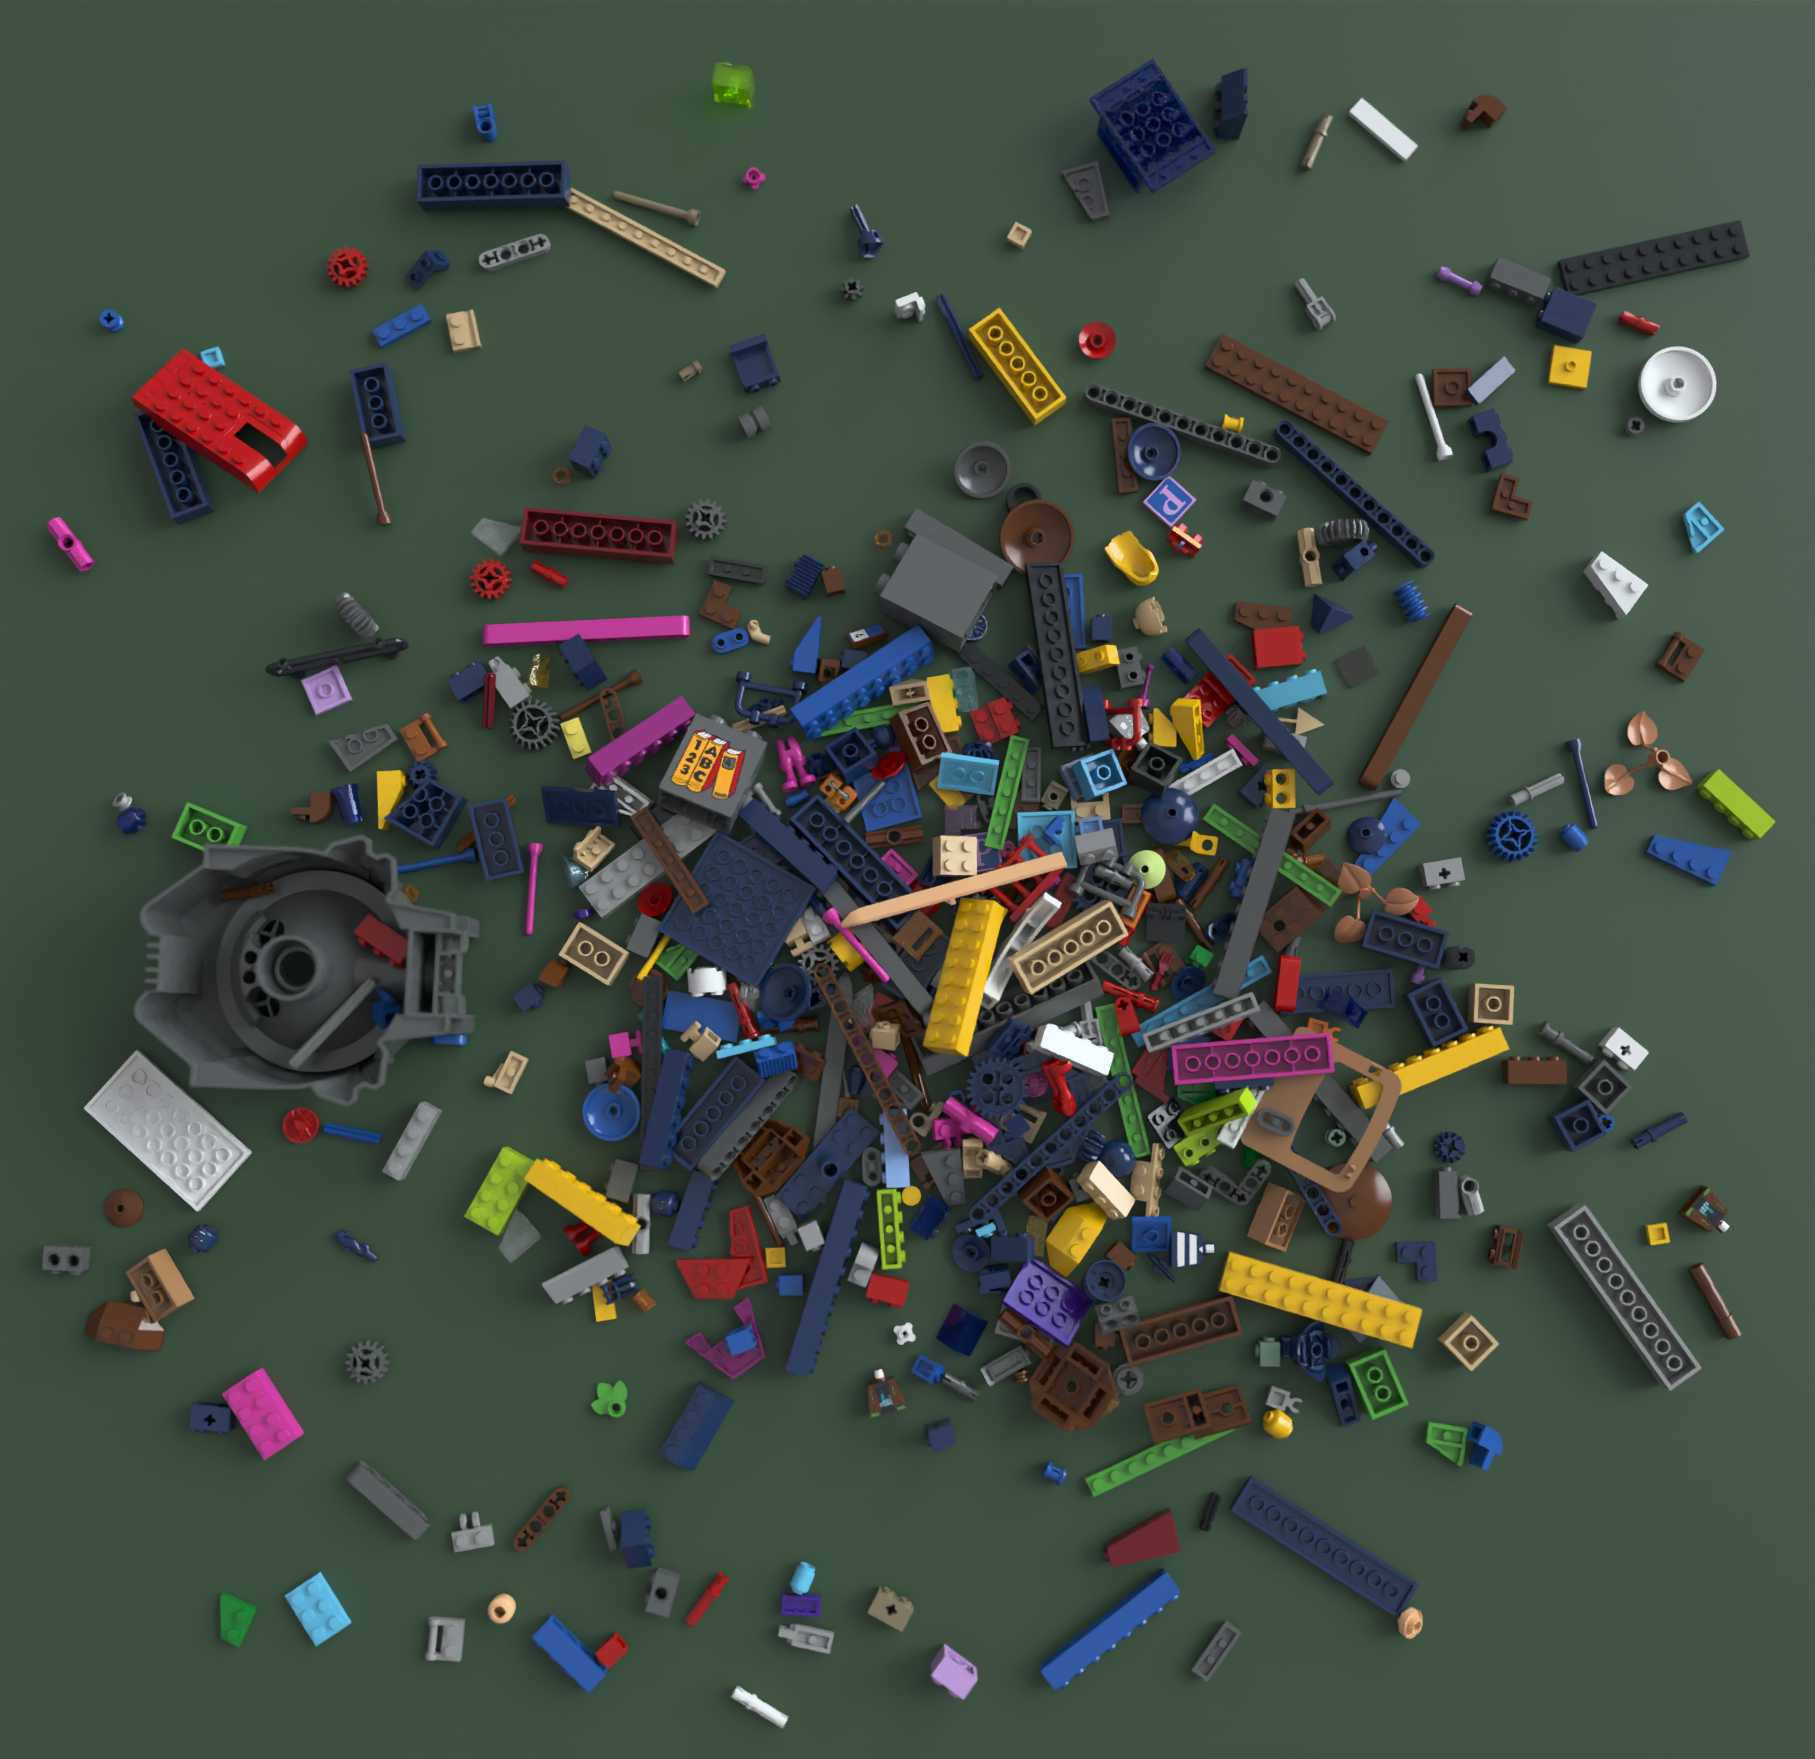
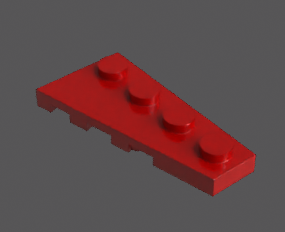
M750 1205L730 1210L731 1258H751V1263L747 1267L738 1290L769 1282Z

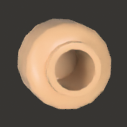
M507 1594L497 1595L488 1607L490 1619L499 1624L509 1621L516 1609L514 1599Z

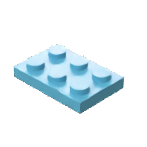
M942 752L937 788L994 796L999 760Z
M770 1034L759 1036V1041L752 1042V1039L739 1041V1046L734 1047L733 1044L720 1046L721 1050L716 1051L717 1057L722 1059L777 1045L776 1037H771Z
M321 1572L285 1595L315 1646L351 1623V1620Z

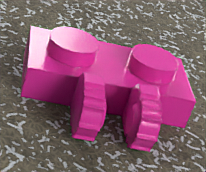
M950 1116L931 1119L932 1138L934 1140L942 1139L943 1149L951 1148L949 1137L953 1138V1147L959 1146L960 1149L962 1148L960 1135L969 1133L962 1130L958 1126L957 1121Z

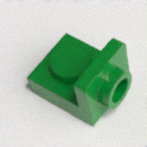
M1243 1147L1241 1155L1242 1166L1251 1167L1256 1159L1266 1158L1270 1161L1272 1169V1159L1250 1147Z

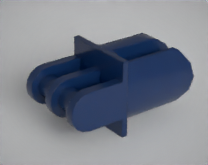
M634 1272L600 1286V1289L604 1292L603 1297H606L607 1300L606 1305L641 1291L640 1287H636L621 1294V1291L638 1284L637 1280L618 1286L619 1283L635 1277ZM613 1284L615 1289L609 1291L608 1286ZM617 1292L618 1297L612 1299L611 1294Z

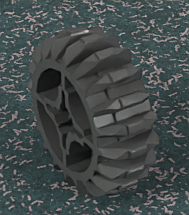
M1358 518L1338 519L1321 524L1317 528L1318 544L1327 548L1354 546L1366 541L1369 534L1367 522Z
M348 592L339 594L333 601L334 608L363 639L372 637L379 629L372 617Z
M531 699L528 700L527 706L524 702H521L522 708L520 709L516 706L514 708L517 713H510L514 717V720H508L509 724H513V726L508 727V730L514 731L510 737L516 738L514 742L516 744L521 743V748L523 749L528 745L529 751H532L534 746L537 751L540 750V745L547 748L545 742L548 741L552 744L551 736L554 738L558 736L554 733V730H560L558 726L554 725L560 723L559 719H553L558 715L557 712H552L553 707H547L545 701L540 705L538 699L535 700L534 705ZM530 711H541L546 716L536 718ZM525 715L526 722L524 725L521 726L520 729V721L522 717ZM531 719H532L534 722L538 723V725H536V726H537V727H536V730L533 729L532 727H530V726H532V725H531V723H532ZM548 721V729L546 733L543 735L542 727L546 725V722ZM534 733L538 739L529 740L524 738L522 734Z

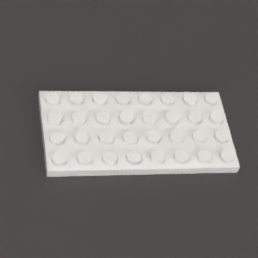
M136 1050L84 1107L92 1117L197 1212L207 1204L252 1153L140 1050Z

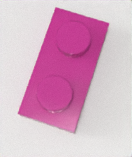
M1233 734L1225 740L1227 748L1237 752L1241 756L1239 759L1247 767L1249 765L1253 767L1259 762Z

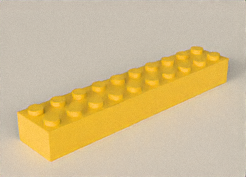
M1231 1251L1227 1252L1218 1285V1290L1409 1348L1413 1347L1422 1309L1413 1305Z

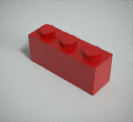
M368 914L353 932L358 937L356 941L365 948L367 946L373 948L372 952L378 957L385 956L388 959L387 962L394 968L399 966L405 970L407 967L408 940Z

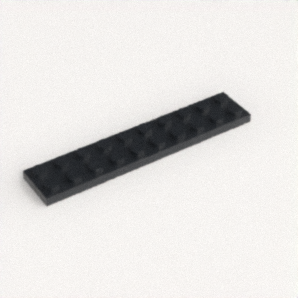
M1741 220L1561 259L1558 261V267L1564 290L1578 296L1748 258L1750 253Z
M1062 561L1026 563L1024 568L1051 749L1088 747L1090 742Z

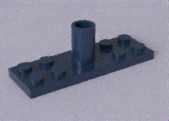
M850 1106L774 1196L805 1221L880 1131ZM833 1163L830 1169L824 1168L827 1164Z

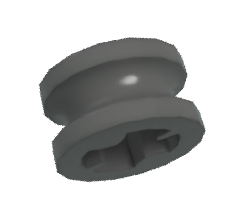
M1638 417L1631 418L1624 426L1626 434L1637 436L1643 431L1644 422ZM1636 424L1638 427L1632 430L1631 426Z

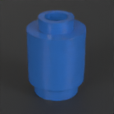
M1568 823L1560 830L1561 839L1572 850L1575 849L1576 852L1582 850L1589 843L1587 836L1575 824L1570 825Z

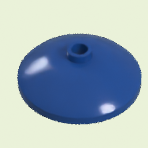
M609 1083L601 1084L594 1088L584 1101L582 1109L584 1123L594 1136L602 1140L618 1141L624 1139L636 1129L640 1121L641 1107L639 1100L634 1092L624 1085H621L617 1092L613 1094L608 1091ZM616 1107L617 1113H613L611 1108Z

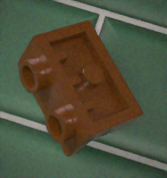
M799 1042L792 1044L798 1067L793 1070L817 1082L827 1063L826 1060L821 1058L823 1054L813 1049L809 1052L806 1050L807 1046Z

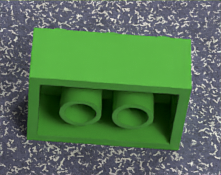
M187 802L171 838L204 851V844L240 845L247 826Z
M1379 1345L1344 1360L1367 1416L1372 1420L1409 1405L1387 1352L1383 1347Z

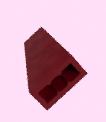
M1170 1508L1160 1511L1105 1543L1106 1549L1103 1550L1105 1561L1110 1562L1111 1568L1181 1552Z

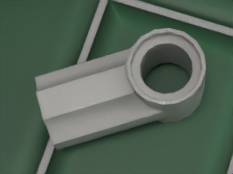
M1462 1175L1458 1177V1190L1460 1191L1467 1216L1481 1214L1484 1212V1208L1478 1192V1182L1469 1176ZM1470 1181L1469 1189L1465 1190L1464 1183Z

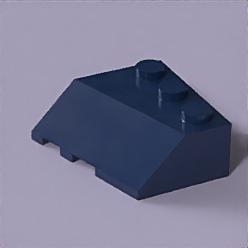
M1242 68L1225 74L1221 77L1220 83L1216 84L1215 94L1218 95V101L1215 102V113H1218L1217 119L1214 120V131H1217L1216 138L1239 140L1248 116V109H1246L1248 95H1244L1247 93L1248 68Z
M429 778L405 802L399 804L397 809L388 814L384 819L432 847L440 849L468 799Z

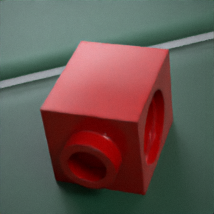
M615 1632L597 1649L595 1653L597 1655L596 1658L602 1666L605 1665L609 1669L627 1652L629 1646Z

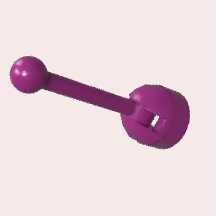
M1152 664L1147 665L1148 672L1143 694L1136 698L1144 699V706L1140 707L1142 710H1148L1150 706V699L1146 693L1151 672L1154 670Z

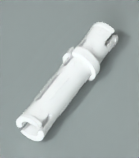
M739 1686L732 1693L731 1698L746 1706L747 1710L755 1711L781 1729L784 1727L788 1716L758 1699L754 1693L750 1694Z

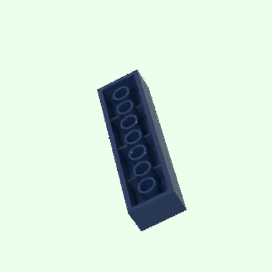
M565 160L417 165V203L423 210L570 206L571 169Z
M816 794L790 818L789 825L800 837H803L810 844L814 851L817 850L824 856L823 860L827 864L832 863L838 869L836 873L867 906L914 893L848 824L843 822L842 818L819 794ZM922 908L882 918L881 920L896 934Z

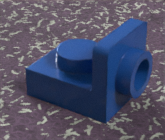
M1060 815L1055 816L1042 832L1045 836L1043 839L1051 846L1053 844L1057 846L1061 843L1053 835L1054 833L1058 834L1064 827L1063 822L1065 819Z
M919 1354L911 1372L928 1383L937 1384L944 1376L945 1366L934 1362L923 1354Z

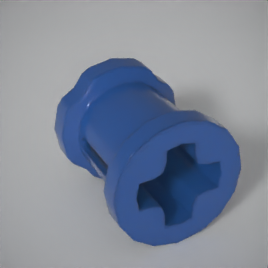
M1048 1461L1041 1477L1048 1478L1060 1486L1067 1470L1060 1469L1052 1465L1051 1461Z

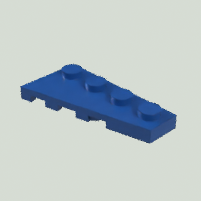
M1392 798L1389 806L1380 818V822L1386 830L1384 845L1375 853H1360L1353 864L1366 870L1370 876L1421 825L1395 798Z
M1653 835L1644 853L1712 886H1717L1732 851Z

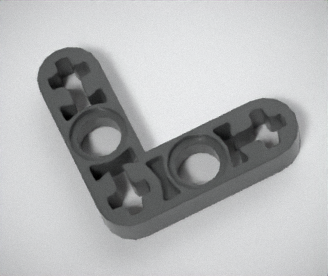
M1266 1158L1256 1159L1240 1182L1210 1165L1201 1168L1199 1178L1212 1185V1190L1237 1205L1244 1206L1249 1203L1269 1176L1271 1163ZM1262 1165L1266 1166L1265 1169L1263 1168L1260 1171V1174L1258 1175L1257 1172L1259 1167H1261ZM1208 1173H1211V1174H1212V1175L1209 1176L1208 1178L1205 1177V1174H1206V1175H1207ZM1254 1178L1257 1184L1249 1185L1246 1180ZM1221 1182H1227L1230 1185V1188L1223 1189L1220 1187L1219 1184ZM1242 1193L1245 1194V1197H1244V1196H1242L1241 1198L1238 1197V1194H1239V1195H1241Z

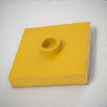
M1554 345L1547 384L1586 389L1592 351Z

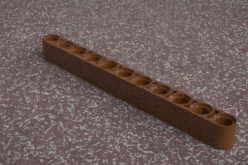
M1455 603L1362 771L1358 779L1360 784L1373 791H1376L1466 628L1473 614L1469 609Z
M825 963L816 965L813 972L903 1150L908 1155H916L920 1151V1141L831 968ZM820 967L828 969V974L824 978H820L817 974V970ZM829 984H834L837 987L834 995H829L826 992V987ZM839 1001H843L846 1005V1009L841 1013L835 1010V1004ZM848 1018L853 1019L855 1022V1026L851 1030H847L844 1027V1021ZM855 1036L863 1038L864 1043L861 1047L853 1045V1038ZM865 1053L871 1054L873 1061L868 1065L864 1064L861 1060L862 1055ZM873 1071L881 1073L882 1078L880 1081H872L870 1075ZM887 1088L890 1090L891 1095L888 1099L880 1097L879 1092L881 1089ZM891 1106H897L900 1110V1113L895 1117L888 1113V1109ZM901 1123L907 1124L909 1128L905 1134H901L897 1130L898 1125ZM909 1141L917 1143L918 1146L915 1151H909L906 1148V1144Z

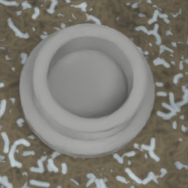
M1398 769L1391 774L1390 780L1394 787L1401 789L1409 784L1410 776L1407 771Z

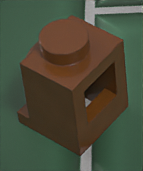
M818 658L815 681H820V685L825 686L838 677L840 661ZM825 669L829 671L828 676L823 675Z

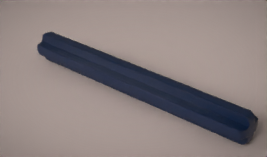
M941 294L937 296L936 301L974 379L982 378L984 373L946 295Z

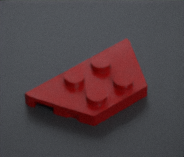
M751 1258L677 1259L676 1262L695 1299H733L745 1276L747 1267L751 1263Z

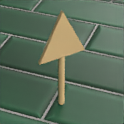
M1299 707L1297 720L1279 718L1281 722L1296 723L1295 734L1297 735L1324 725Z

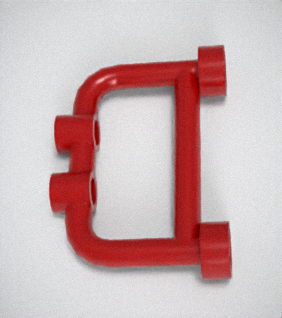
M1128 699V707L1110 708V700L1103 701L1106 719L1107 716L1132 715L1133 717L1132 738H1113L1103 743L1109 746V750L1112 748L1113 750H1132V746L1139 742L1141 736L1140 707L1144 706V699Z

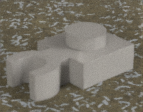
M1270 1385L1265 1404L1285 1411L1286 1406H1288L1292 1412L1299 1413V1410L1293 1407V1403L1296 1401L1302 1403V1400L1296 1396L1290 1398L1291 1392Z

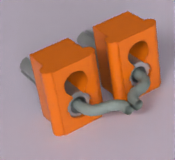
M831 773L819 788L830 798L837 791L839 794L834 799V802L843 810H846L858 793L850 786H845L842 791L838 790L843 784V780L836 774Z

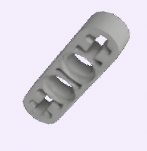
M537 234L486 251L480 255L479 263L485 271H493L545 254L550 250V241L546 235ZM542 240L544 242V247H540L539 241ZM531 243H533L535 250L532 249ZM525 245L529 247L527 253H519V248L521 246ZM505 251L511 253L510 258L507 260L501 258V254ZM494 255H497V257H498V259H499L500 262H497V261H496V258H495ZM487 258L491 260L490 265L485 263Z

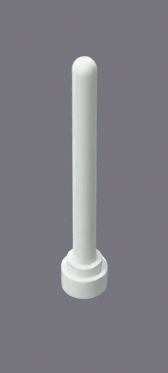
M1417 374L1415 377L1438 445L1436 452L1438 461L1446 460L1453 456L1452 450L1448 445H1445L1423 375Z

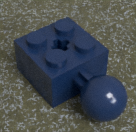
M881 724L874 728L871 738L866 741L859 730L854 727L824 746V750L830 763L848 785L879 765L877 753L874 749L877 747L882 749L891 747L895 742L896 735L891 726Z

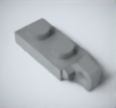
M775 1194L763 1199L782 1238L787 1237L791 1246L797 1244L799 1241L795 1233L798 1232V1225L790 1209L774 1196Z
M791 1623L790 1627L780 1625L778 1636L787 1638V1642L791 1643V1646L830 1654L834 1632Z

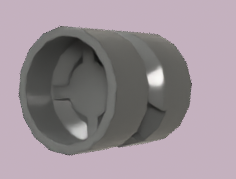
M761 405L751 409L750 414L745 412L737 416L748 439L758 435L759 430L763 432L772 427Z

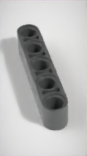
M359 1461L346 1476L347 1480L413 1539L419 1540L431 1526V1520L366 1462Z

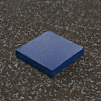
M1171 1216L1132 1217L1131 1252L1170 1251Z

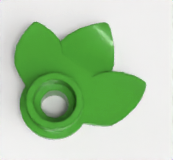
M621 1380L614 1387L607 1383H599L597 1386L599 1399L591 1404L592 1408L601 1415L609 1414L614 1418L622 1416L626 1411V1403L624 1402L628 1395L626 1385ZM618 1404L620 1409L614 1410L613 1405Z

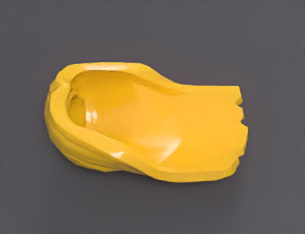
M1131 531L1116 536L1104 549L1113 565L1123 572L1136 586H1147L1156 579L1159 568L1152 552L1145 549Z

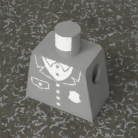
M1141 708V736L1139 742L1135 745L1138 751L1147 745L1142 735L1150 730ZM1116 715L1107 722L1108 731L1114 738H1132V715Z

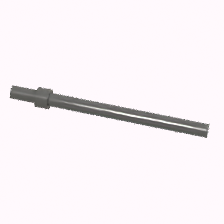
M1398 788L1321 804H1305L1300 808L1290 809L1288 812L1295 814V816H1308L1315 808L1325 811L1401 796L1402 792Z

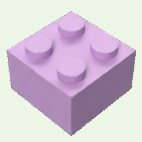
M945 1644L930 1663L932 1680L939 1686H942V1684L946 1686L948 1692L956 1698L959 1696L964 1700L978 1680L976 1667Z

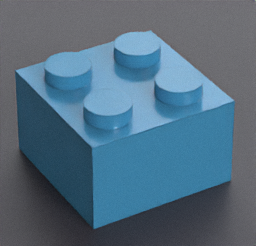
M1113 748L1080 760L1072 765L1086 801L1127 785Z

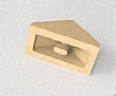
M909 679L889 687L893 706L931 699L927 680Z

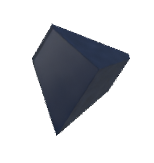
M1314 593L1311 627L1320 635L1354 618L1353 614L1345 607Z

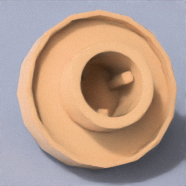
M1409 1608L1400 1615L1398 1625L1402 1636L1412 1638L1421 1630L1422 1614L1419 1610Z

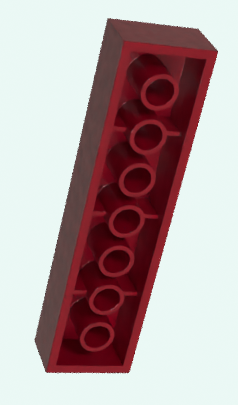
M524 507L520 545L524 551L674 565L678 526L676 521Z

